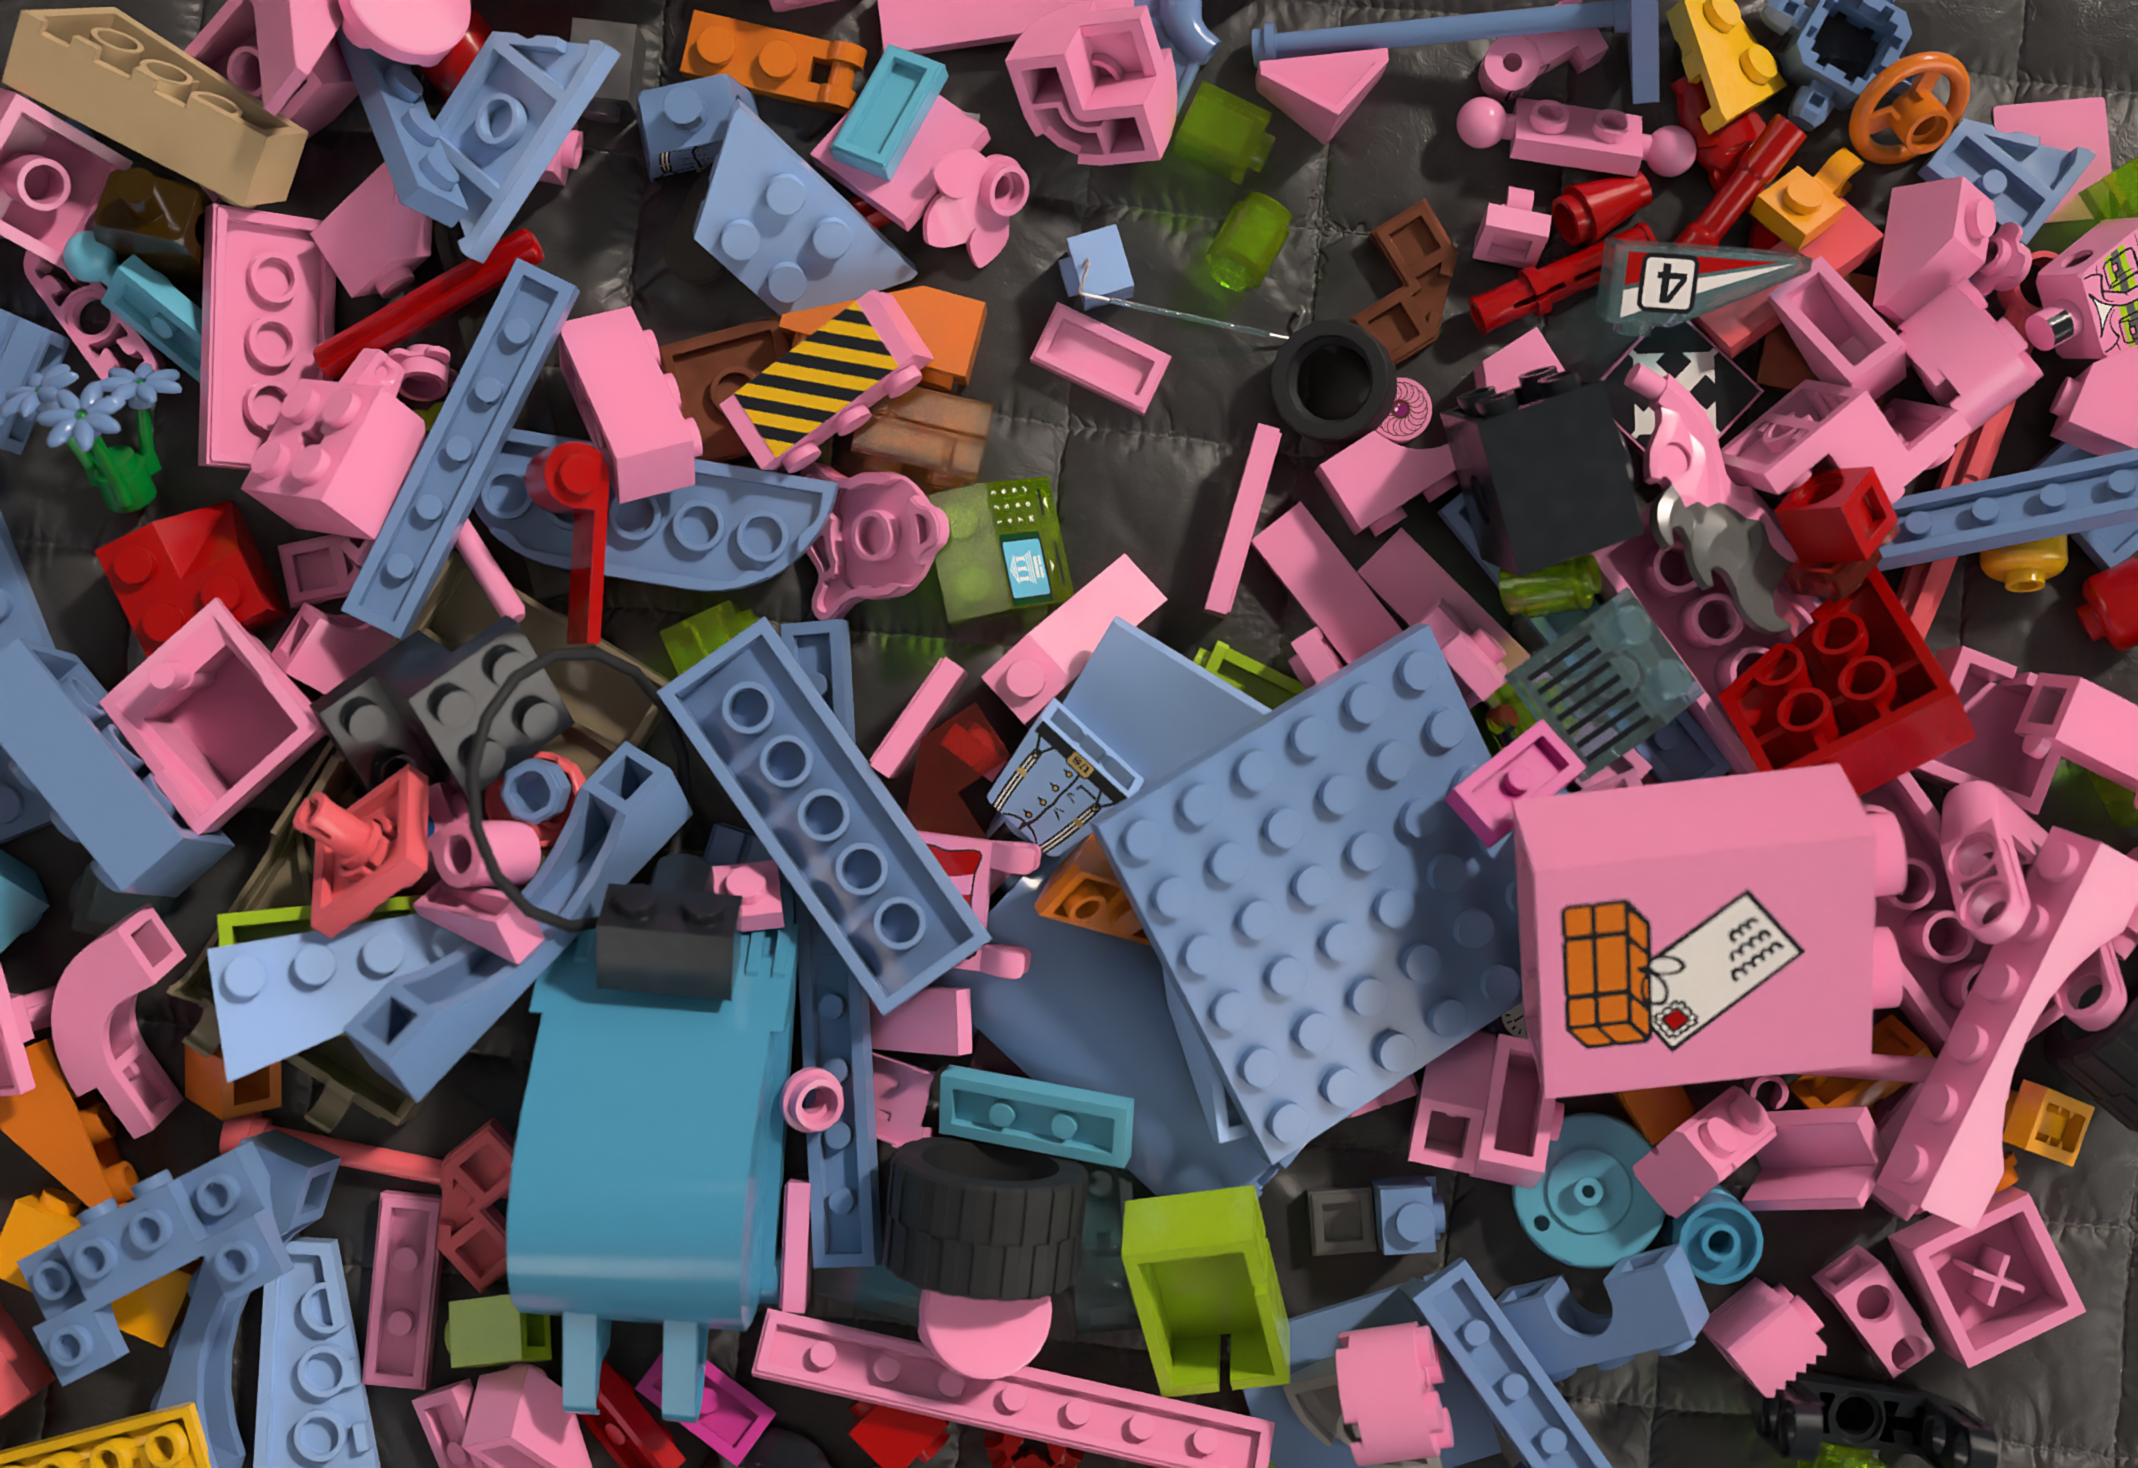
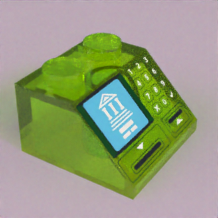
M1049 476L985 482L925 495L932 505L944 511L949 522L948 541L936 553L934 559L946 615L951 627L1063 604L1074 596Z

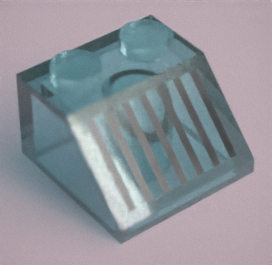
M1628 586L1583 613L1504 676L1538 722L1543 719L1585 764L1587 768L1578 777L1581 782L1589 779L1669 724L1705 693Z

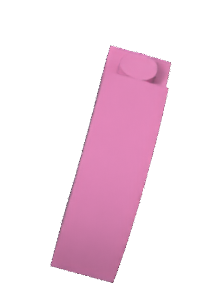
M150 903L118 920L73 958L58 982L51 1009V1029L55 1052L71 1088L77 1097L97 1088L109 1104L111 1111L120 1119L133 1139L154 1130L184 1100V1097L145 1044L136 1021L135 1008L138 993L157 983L187 956Z

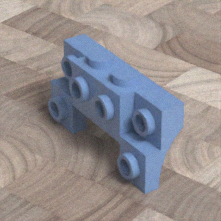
M253 1141L247 1142L173 1180L169 1170L166 1169L130 1187L136 1200L119 1208L115 1198L112 1197L78 1214L76 1218L81 1226L80 1229L17 1261L46 1321L33 1327V1330L62 1387L130 1352L119 1330L111 1302L171 1271L204 1256L227 1303L294 1269L275 1221L270 1193V1174Z

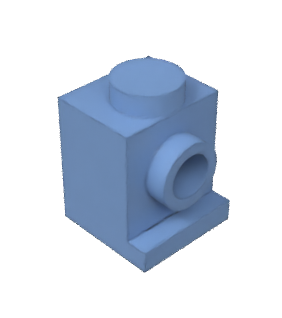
M1429 1174L1371 1178L1375 1239L1384 1255L1436 1252L1435 1240H1440V1233H1445L1444 1202L1442 1194H1437L1436 1176Z

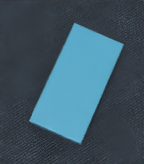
M889 44L830 147L834 160L891 181L949 77L945 64Z

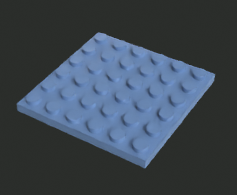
M1416 623L1088 822L1260 1156L1271 1165L1276 1164L1522 1002L1514 830L1489 849L1445 801V798L1453 788L1488 762L1491 756L1429 624Z

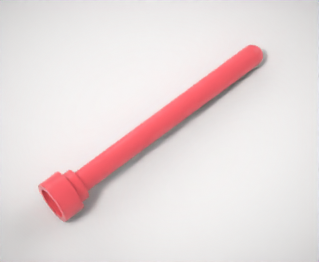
M262 1112L227 1119L222 1127L219 1143L221 1155L235 1149L240 1144L241 1139L276 1129L340 1156V1166L440 1186L442 1159L273 1126L272 1119L262 1117ZM510 1190L500 1198L509 1199Z

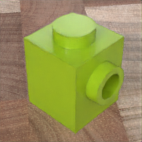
M510 1294L448 1302L449 1320L445 1326V1344L451 1354V1368H486L552 1360L550 1315L519 1312L512 1303Z

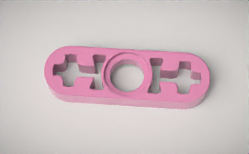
M28 250L26 251L23 262L26 277L101 380L109 378L108 371L112 367L127 369L120 356L116 352L107 349L117 343L127 355L139 360L144 359L141 364L146 362L151 364L154 371L166 369L164 359L156 347L112 311H110V322L104 331L95 335H88L84 332L80 324L81 311L88 303L102 300L108 288L102 282L90 283L88 285V282H83L66 271L74 283L83 286L72 292L63 280L47 275L53 269L52 263Z

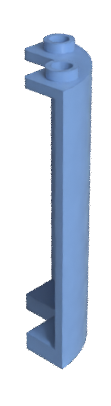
M1044 853L1041 856L1040 866L1037 870H1033L1032 873L1027 875L1012 873L999 886L1006 895L988 913L987 931L993 939L987 944L1018 945L1030 949L1031 962L1028 972L1023 973L1020 978L1008 979L979 971L952 968L932 982L931 985L970 988L971 1023L1032 1080L1134 1098L1131 1158L1125 1167L1157 1197L1255 1185L1257 1197L1259 1198L1262 1195V1187L1273 1178L1281 1167L1286 1169L1305 1145L1276 1164L1271 1165L1262 1159L1251 1136L1222 1143L1213 1141L1167 1004L1163 967L1153 947L1039 916L1034 904L1053 871L1063 861L1060 856L1051 857Z

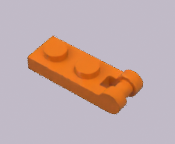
M694 10L680 73L683 78L691 80L718 74H728L753 94L833 113L846 114L856 102L857 93L852 90L856 72L863 71L867 50L846 41L823 40ZM815 64L831 67L827 84L811 82Z

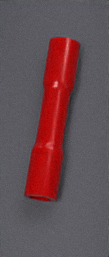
M1776 114L1741 157L1737 169L1697 219L1685 227L1665 253L1711 257L1717 250L1722 237L1765 185L1772 182L1805 141L1807 135L1780 114Z

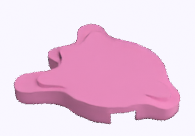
M811 463L803 468L800 473L801 477L837 482L839 484L836 502L821 534L806 551L819 574L818 584L812 597V611L820 621L843 619L854 605L865 599L884 600L905 596L921 583L926 577L936 553L948 541L949 522L944 511L932 505L918 485L906 476L895 472H862L848 478L825 463Z

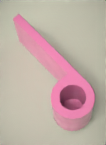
M518 820L482 821V826L501 872L514 886L528 883L535 876L541 859V847L534 829L526 822ZM469 821L449 823L428 837L427 871L423 873L415 884L400 889L389 898L422 895L441 879L449 886L456 888L497 887L489 878L469 829Z

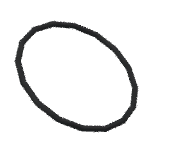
M598 647L554 648L511 672L480 715L466 767L469 829L490 880L526 917L568 933L596 929L599 916L569 920L533 906L501 872L482 826L479 769L492 721L518 684L555 661L597 660L632 677L660 710L677 755L678 784L692 808L689 752L676 719L658 695V689L639 667ZM689 819L672 836L667 856L681 853Z

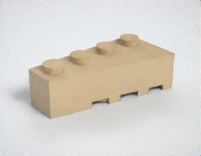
M116 7L21 10L2 83L216 192L223 201L230 205L253 209L256 205L286 201L309 133L308 131L279 112L276 116H273L263 108V102Z

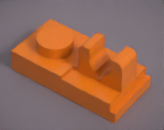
M1890 1014L1872 1027V1054L1933 1057L1929 1047L1893 1014ZM1803 1075L1788 1085V1088L1792 1095L1806 1109L1867 1106L1873 1118L1876 1114L1873 1104L1881 1098L1884 1100L1908 1082Z

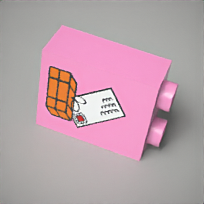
M1840 764L1512 800L1523 1021L1545 1099L1871 1065L1872 1009L1898 1007L1901 1004L1903 994L1902 967L1894 935L1887 926L1875 927V897L1903 893L1907 875L1906 854L1901 829L1895 815L1892 812L1866 814Z

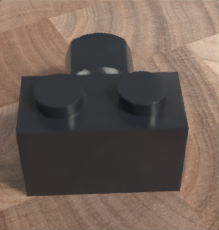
M672 854L660 858L653 869L649 886L643 884L623 885L608 883L596 925L597 988L731 1001L740 962L743 896L714 892V873L711 864L707 860L691 854Z

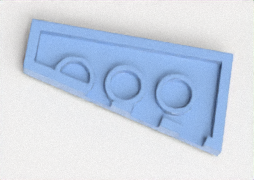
M418 914L353 924L332 939L319 931H312L207 949L227 1083L345 1033L342 1029L391 979L418 971L450 955L469 942V940Z

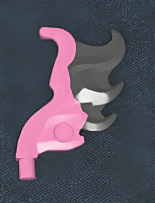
M1636 363L1628 372L1624 385L1650 401L1649 408L1655 412V428L1643 455L1644 481L1649 485L1657 482L1662 488V491L1654 499L1649 511V525L1654 539L1660 548L1664 550L1674 544L1672 529L1675 530L1684 545L1685 561L1696 584L1702 591L1709 589L1713 586L1711 570L1718 573L1730 590L1736 611L1752 629L1764 635H1776L1791 629L1790 622L1776 615L1773 605V594L1781 578L1792 567H1803L1809 563L1799 562L1776 514L1750 485L1739 486L1730 480L1726 474L1715 429L1705 410L1693 395L1669 373L1661 377L1641 363Z

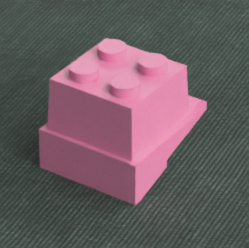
M216 597L99 701L118 729L154 774L152 777L198 836L219 830L236 813L243 810L327 735L309 707L315 700L295 678L283 672L270 656L271 652L251 630L244 629L220 598Z

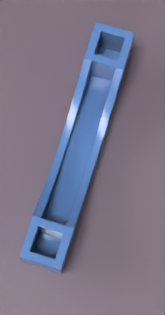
M625 741L580 787L570 816L552 851L530 883L521 892L533 906L569 920L596 917L601 911L608 883L626 885L694 814L672 770ZM537 921L545 940L518 965L469 941L450 955L418 971L391 979L342 1030L376 1072L418 1103L580 932L568 933Z
M274 1129L241 1139L237 1147L253 1141L270 1174L273 1213L280 1237L285 1245L298 1232L323 1217L341 1157ZM204 1258L202 1264L196 1269L190 1280L188 1296L191 1300L184 1322L177 1329L170 1342L169 1355L172 1357L164 1383L153 1397L150 1411L189 1401L195 1402L208 1446L211 1468H242L246 1451L237 1426L231 1388L232 1356L240 1316L251 1292L227 1303Z

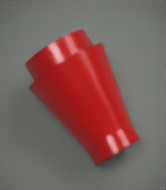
M1639 170L1636 177L1620 175L1566 186L1562 196L1555 198L1552 202V216L1555 226L1561 237L1569 245L1575 246L1579 243L1588 246L1593 245L1636 211L1650 205L1652 202L1651 187L1644 174Z

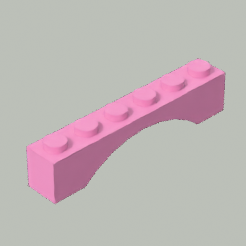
M2052 826L2025 880L2031 908L2026 915L2023 925L2013 936L1993 945L1876 1181L1877 1184L1914 1205L1972 1231H1975L2004 1173L2002 1134L2005 1104L2013 1071L2028 1034L2049 999L2070 973L2096 949L2124 931L2138 903V862L2099 841L2056 826Z

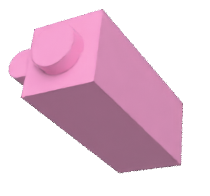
M2040 672L2014 733L2024 737L2022 751L2035 759H2041L2050 750L2136 793L2134 806L2138 809V706L2082 677Z

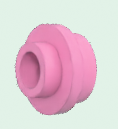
M808 1067L794 1073L786 1081L780 1094L779 1107L782 1117L791 1127L803 1133H816L831 1127L841 1116L844 1107L843 1091L838 1079L830 1072L818 1067ZM815 1088V1101L811 1106L802 1108L804 1097L811 1089Z

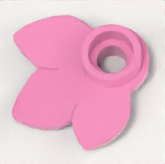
M957 148L938 158L930 169V176L940 193L932 198L925 211L923 239L925 243L941 248L966 243L970 260L975 267L982 268L991 262L1006 245L1009 238L1010 216L1018 213L1025 205L1029 195V179L1019 163L1011 157L993 154L985 158L980 152L972 148Z

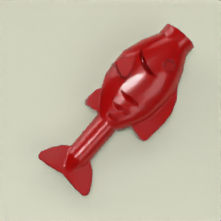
M1685 75L1670 85L1676 96L1680 127L1686 129L1693 136L1697 149L1695 158L1700 166L1709 172V181L1714 192L1717 194L1737 169L1741 157L1765 129L1766 125L1760 115L1752 109L1713 133L1708 134L1700 118L1702 114L1711 108L1703 81L1701 80L1697 84L1690 83ZM1763 187L1757 195L1762 193L1765 190V188ZM1757 195L1746 207L1753 221L1748 239L1749 256L1752 259L1762 256L1766 251L1782 241L1780 237L1749 213Z

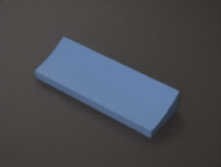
M765 616L657 691L662 701L883 1016L890 1014L993 939Z

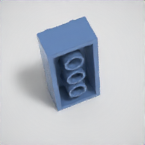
M16 638L0 652V745L13 759L8 763L11 773L26 788L36 793L39 791L53 808L49 813L53 824L67 838L74 842L80 841L95 859L90 863L92 871L108 888L115 892L178 897L235 845L221 828L215 832L199 836L191 829L152 778L154 774L100 705L99 701L108 693L77 655Z

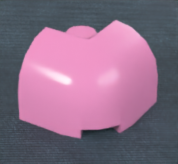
M1085 0L1047 13L1029 25L1016 40L1005 63L1023 115L1035 137L1044 134L1058 147L1078 155L1077 164L1104 166L1161 160L1171 139L1176 122L1177 82L1171 48L1160 49L1147 5L1098 11L1095 0Z

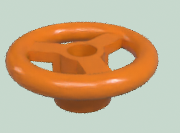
M1929 51L1904 57L1877 74L1861 92L1851 113L1849 136L1856 152L1873 163L1898 164L1929 153L1941 146L1960 121L1968 104L1970 78L1964 65L1947 53ZM1917 74L1908 91L1898 96L1892 105L1873 111L1880 99L1893 86L1907 77ZM1941 74L1945 75L1950 83V96L1945 107L1931 92ZM1890 128L1902 143L1882 145L1875 142L1870 135Z

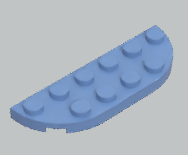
M512 428L473 508L489 528V531L512 550L542 564L571 571L574 515L553 513L541 509L531 500L527 493L524 476L527 465L532 458L545 449L566 442L576 441L594 447L593 442ZM695 459V485L619 504L609 481L604 576L700 592H727L757 585L789 568L813 545L831 515L836 502L839 484L837 482Z

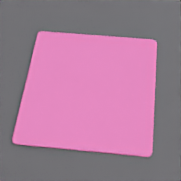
M2103 97L2001 105L1993 108L1994 127L2002 133L2022 132L2041 137V145L2069 152L2078 146L2089 149L2096 154L2095 158L2044 223L2115 216L2116 209L2106 105Z

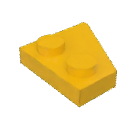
M1680 0L1666 12L1674 39L1678 42L1682 51V63L1688 82L1697 84L1701 80L1703 81L1711 108L1702 114L1700 118L1708 134L1713 133L1769 100L1787 86L1777 71L1774 57L1756 41L1741 19L1740 10L1734 0Z

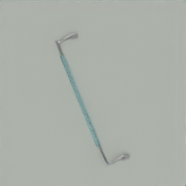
M1086 257L1084 259L1082 268H1085L1078 289L1081 296L1263 337H1273L1282 340L1289 338L1255 328L1117 298L1084 293L1082 289L1090 268L1089 258ZM1300 305L1297 311V315L1300 318L1295 331L1300 329L1306 313L1303 305Z

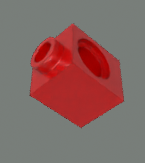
M1873 466L1813 470L1811 477L1804 484L1790 491L1774 510L1800 563L1867 561L1898 521V517Z

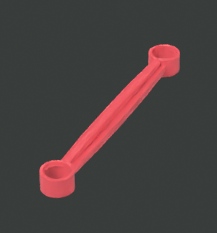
M2051 251L2031 253L2032 264L2042 269L2059 254ZM2020 284L2008 291H1997L1998 300L2006 311L2004 318L2011 323L2028 345L2025 351L2031 356L2034 345L2027 337L2025 323L2028 317L2041 311L2043 306L2038 308L2030 304L2024 298ZM2016 400L1954 445L1955 451L1944 462L1934 490L1989 478ZM1959 556L1906 566L1896 597L1924 640Z

